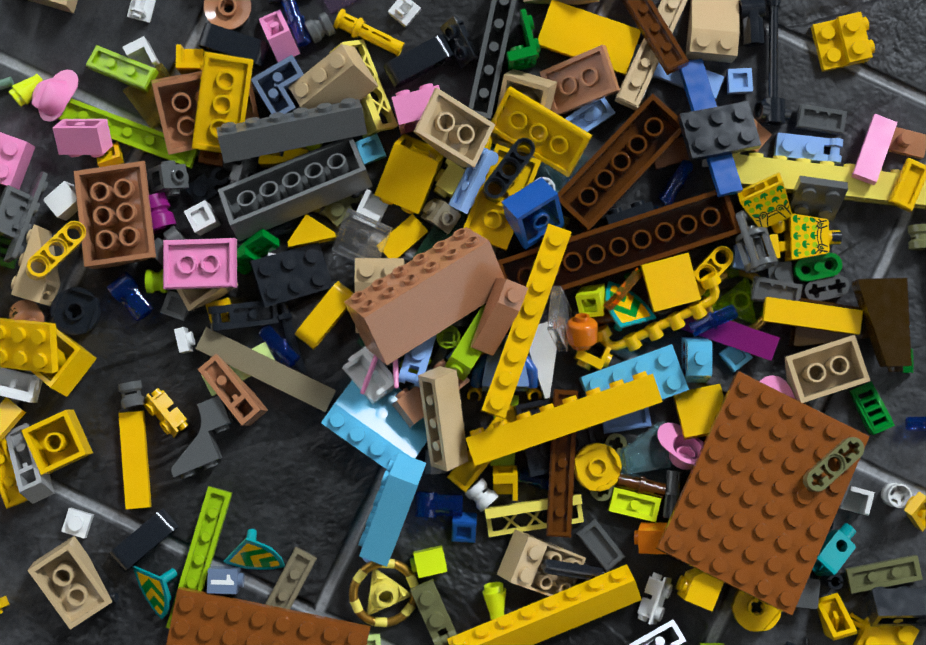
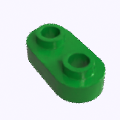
M835 253L802 258L794 264L793 274L802 282L832 277L841 271L842 260ZM826 261L831 263L830 270L825 268L824 264ZM802 266H806L808 268L807 274L802 273Z

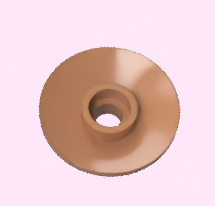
M204 0V13L211 24L233 30L239 28L248 20L251 13V0ZM227 6H232L233 10L231 12H225Z

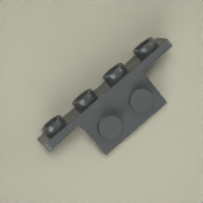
M44 171L34 178L29 194L10 185L4 188L0 199V235L11 240L4 262L10 263L15 259H19L23 252L24 246L21 244L28 231L32 228V224H30L32 215L34 216L40 207L38 202L39 196L45 192L48 182L45 181L48 173Z

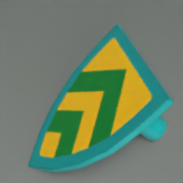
M608 281L605 289V302L610 315L615 321L613 327L616 331H622L624 327L657 318L646 303L635 293L619 284Z
M255 529L247 530V538L224 560L226 564L245 569L269 570L285 567L282 557L272 547L256 541L257 530Z
M133 566L139 587L146 600L160 619H164L168 614L169 601L171 600L167 583L178 576L176 570L171 568L161 576H157L137 566Z

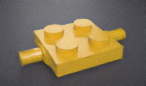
M854 613L850 614L854 625L859 628L858 637L853 645H913L920 631L913 626L871 627L868 616L863 620Z

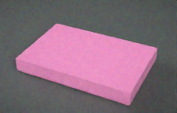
M237 239L163 240V289L237 288Z

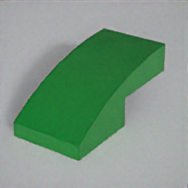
M263 228L248 238L237 249V271L243 275L251 272L249 262L262 258L278 248L279 239Z

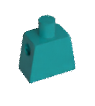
M844 523L839 530H832L827 534L812 569L817 576L835 575L855 550L856 546L850 539L855 535L856 530L851 525Z

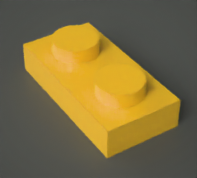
M918 492L907 501L904 511L913 525L923 532L926 529V496Z

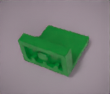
M526 9L520 10L519 26L524 45L515 46L507 52L505 64L507 72L512 69L519 71L535 67L536 60L539 58L538 52L541 50L538 38H533V18L531 15H527Z

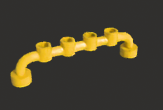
M718 272L709 273L700 279L703 289L710 290V295L706 299L693 302L687 308L675 311L658 322H652L642 330L629 333L619 341L609 339L612 332L608 325L598 327L596 343L601 342L604 347L608 346L613 351L622 350L627 347L631 352L639 349L642 346L640 341L647 337L651 341L660 339L664 335L662 330L670 326L673 331L681 329L686 325L684 319L693 316L694 320H699L708 314L706 309L714 305L719 298L720 290L718 284L722 280Z

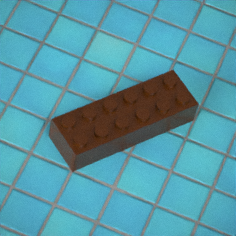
M652 93L558 192L561 210L584 232L590 231L682 134L678 116Z

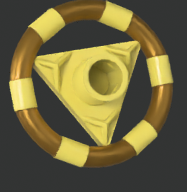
M390 559L387 567L370 561L357 571L351 581L349 600L352 609L362 621L374 627L397 625L411 615L417 604L412 593L410 594L407 589L377 568H390L400 571L405 575L410 589L419 585L418 580L412 570L398 560ZM372 571L367 612H365L358 598V589L367 574ZM410 597L409 602L395 616L389 618L371 616L373 613Z

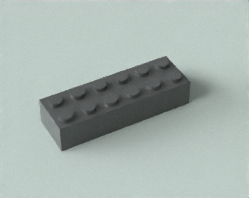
M353 137L337 140L220 188L218 192L230 227L237 239L241 241L251 237L262 228L264 230L271 229L373 187Z

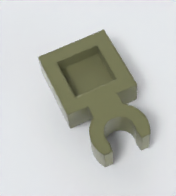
M359 195L358 198L348 196L326 205L322 212L338 228L355 212L351 206L359 204L363 195Z

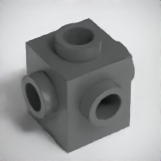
M164 161L160 165L148 169L152 193L165 192L166 196L180 195V191L189 188L186 164Z

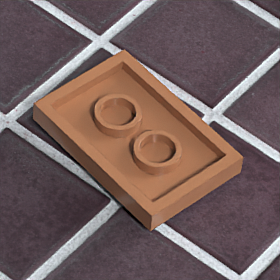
M600 45L540 71L542 78L557 82L551 110L559 116L620 91L605 45Z

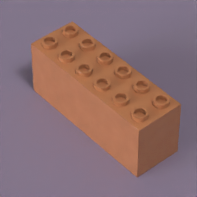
M465 227L456 230L449 238L435 243L428 251L417 254L413 257V260L405 265L394 268L392 273L376 279L364 290L355 292L344 303L366 348L384 364L389 365L487 303L495 279L505 278L490 241Z

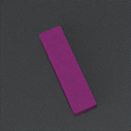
M708 313L699 320H694L693 316L684 319L686 325L681 328L690 333L772 361L780 337Z

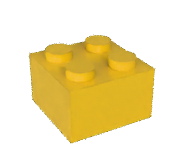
M64 410L21 430L41 475L50 474L93 454L74 410Z

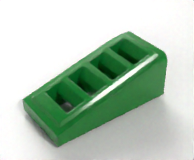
M872 381L849 390L868 435H875L895 426ZM864 392H870L871 395L862 399L858 396ZM871 400L874 401L875 404L870 405L866 408L863 405L864 403L869 402ZM875 409L878 410L879 413L869 417L868 412ZM881 418L883 422L874 426L873 421Z

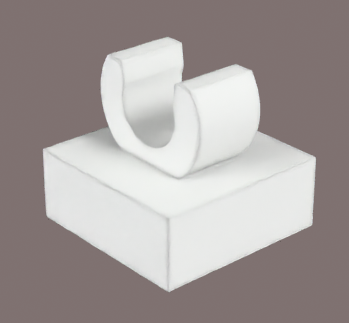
M397 0L388 10V14L407 28L420 13L421 7L412 0Z

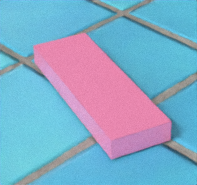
M874 114L851 177L871 185L876 184L897 122Z

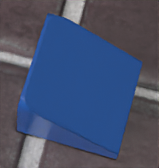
M453 512L451 541L475 543L476 513Z

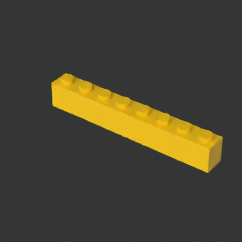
M551 224L547 226L526 285L528 288L521 309L511 326L484 401L482 412L502 419L506 417L571 236V231Z
M644 371L632 375L633 381L624 383L623 379L609 383L610 388L601 391L597 387L586 391V397L577 399L576 395L563 399V405L554 407L553 403L539 407L540 413L531 415L530 411L516 415L517 420L508 423L507 419L493 423V429L485 431L481 427L470 431L471 436L465 439L474 465L477 466L661 403L663 401L654 375H647V372Z
M626 564L452 636L447 641L449 645H534L642 599L636 581Z

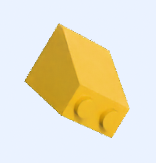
M403 134L393 145L375 196L380 197V201L389 205L396 204L402 207L401 209L406 213L419 214L424 207L445 157L429 144Z

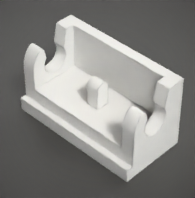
M366 346L348 359L349 362L342 368L360 390L374 357V354ZM380 359L377 361L364 394L372 405L394 389L393 374Z
M0 367V396L37 403L42 385L40 378L33 374Z

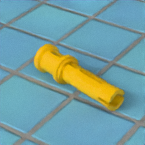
M343 8L338 13L333 25L335 29L340 28L350 33L353 38L361 37L396 56L400 55L405 44L365 24L363 18L357 19L347 14Z

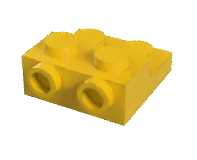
M861 12L839 16L835 20L813 24L810 27L822 72L867 62L873 57L872 54L875 53L874 42L872 39L868 40L866 32L869 30V21L867 17H862Z

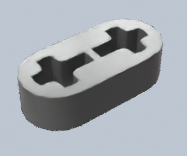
M841 275L813 280L803 286L802 295L805 299L818 301L838 298L848 292L849 282ZM835 280H837L838 284L842 283L843 288L839 289V293L837 289H828V286L835 284ZM812 285H814V288L823 287V292L817 293L816 298L813 294H809Z

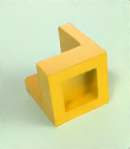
M176 44V69L180 74L201 71L204 49H184L181 44Z
M517 465L493 466V490L496 494H512L513 501H518Z

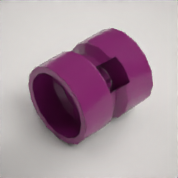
M161 192L149 195L153 234L165 232L171 226H176L177 223L173 212L168 211L170 203L166 193Z

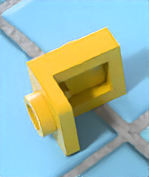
M606 346L600 358L578 350L573 358L578 360V366L590 370L592 367L599 371L602 367H608L613 355L609 354L611 348Z

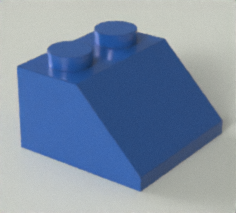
M542 177L502 201L505 217L525 250L543 239L548 224L560 228L565 225L558 193Z

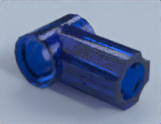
M125 271L107 286L118 302L123 303L136 321L145 318L154 310L153 306L138 289L140 287L128 272Z
M416 492L415 517L462 516L463 495Z

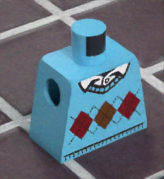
M682 337V372L686 383H706L712 377V341L708 338Z

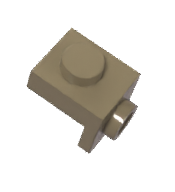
M433 198V200L425 205L424 213L421 215V218L426 222L437 226L447 234L452 231L461 218V214L445 201Z

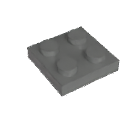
M799 176L789 200L792 214L823 218L833 222L848 191V183Z

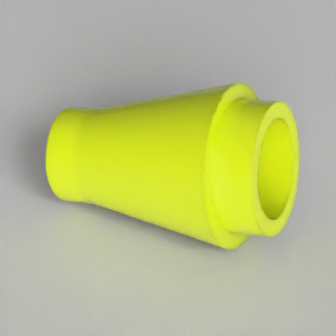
M36 73L34 76L12 85V89L8 92L20 107L24 104L28 105L32 100L34 88L43 80Z
M502 582L485 584L482 593L490 613V619L493 620L504 615L506 588H504Z

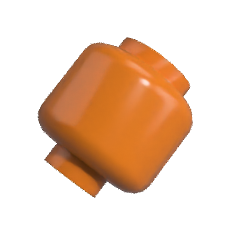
M578 313L567 321L566 341L573 349L586 351L596 344L598 323L589 314Z

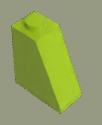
M485 304L481 306L445 365L446 368L457 370V377L465 381L482 353L470 346L485 309Z

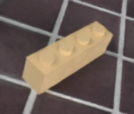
M439 366L418 375L431 467L449 471L468 462L457 370Z

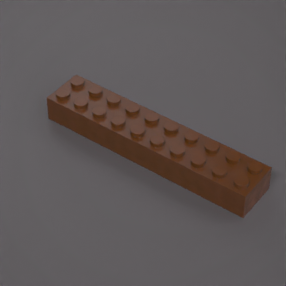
M716 190L570 237L549 296L738 235L741 231L729 195L718 197ZM540 247L498 260L504 278L526 287Z

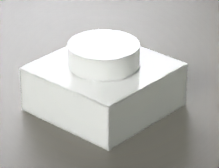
M185 327L174 329L179 353L193 352L192 346L195 345V339L192 331L189 332L188 328Z
M69 508L61 532L87 538L94 514Z

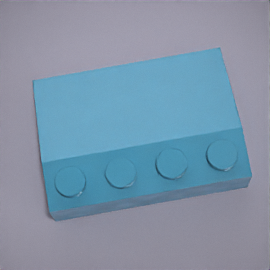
M351 381L321 422L385 469H387L390 460H396L398 453L416 458L427 442L424 417L410 428L394 408L393 404L397 401L395 396L402 391L400 388H394L393 391L372 405L367 397L360 393L361 390Z

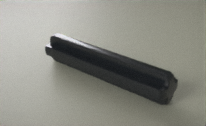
M545 559L543 564H541L545 574L590 580L605 573L604 568Z

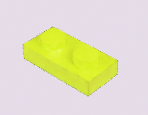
M614 487L608 511L656 522L661 498Z

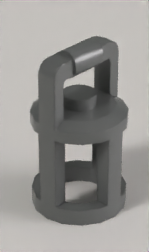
M746 211L736 213L741 233L736 236L735 242L745 272L747 274L755 273L778 264L779 261L775 254L768 229L766 227H757V224ZM762 238H763V240H764V243H765V246H766V249H767V252H768V255H769V256H767V253H766V250H765V247H764ZM745 246H746V248H747V251H748L750 260H749V258H748V255H747Z

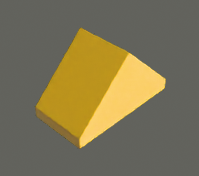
M306 214L287 243L290 249H295L317 242L325 243L338 239L334 231Z
M838 593L819 598L817 611L825 636L832 640H837L857 634V629Z

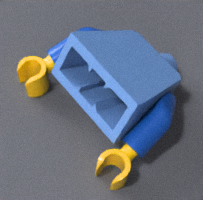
M505 335L493 356L489 354L481 355L473 367L471 387L467 394L468 399H470L471 392H477L479 394V401L482 397V391L489 390L508 335ZM527 356L515 391H526L529 401H531L530 395L533 392H537L540 400L542 393L538 388V369L531 358Z

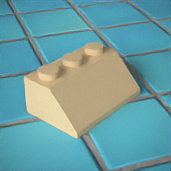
M341 44L291 84L289 89L301 108L311 109L316 108L322 103H341L346 98H354L361 101L379 86L355 47Z
M855 335L785 357L787 383L795 399L801 403L870 381Z

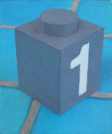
M211 566L208 568L207 593L237 594L240 588L244 587L245 575L241 573V567Z

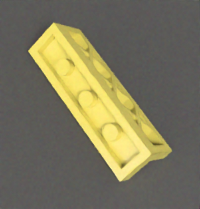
M364 39L340 43L338 46L343 44L358 47L362 60L379 86L373 90L378 96V102L372 99L371 94H368L360 101L367 134L362 135L363 139L380 131L396 128L398 124ZM380 112L386 116L388 123L382 124L379 116Z
M580 493L573 494V505H576L578 518H572V524L584 522ZM548 498L487 507L485 509L489 537L512 534L515 529L524 532L547 528V523L542 522L537 516L541 510H547ZM527 513L532 517L527 526L520 527L513 521L517 514ZM503 517L508 521L502 530L493 531L491 518ZM534 520H536V521H538V522L540 523V524L531 525ZM511 523L516 526L515 528H508Z

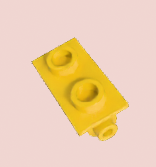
M157 388L151 393L153 397L149 393L146 395V404L144 406L150 415H156L160 420L159 424L162 430L175 438L179 432L178 428L182 431L189 426L186 422L187 418L177 407L169 412L168 408L174 403L164 390L161 391Z

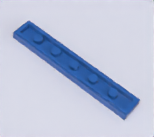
M703 60L689 61L688 66L679 69V73L691 111L717 107ZM732 154L706 159L718 197L742 192V184Z

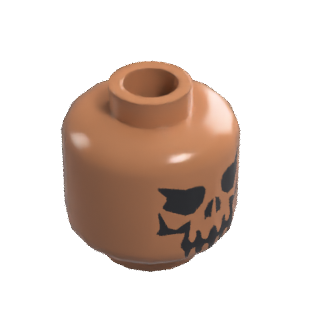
M24 299L14 303L8 312L9 319L44 322L42 311L37 303L31 300Z

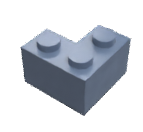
M290 55L251 78V81L271 114L277 112L286 114L296 109L287 94L291 92L289 86L304 74L293 55Z

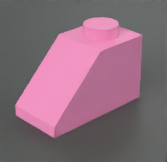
M281 10L259 18L278 62L290 55L295 57L300 54Z

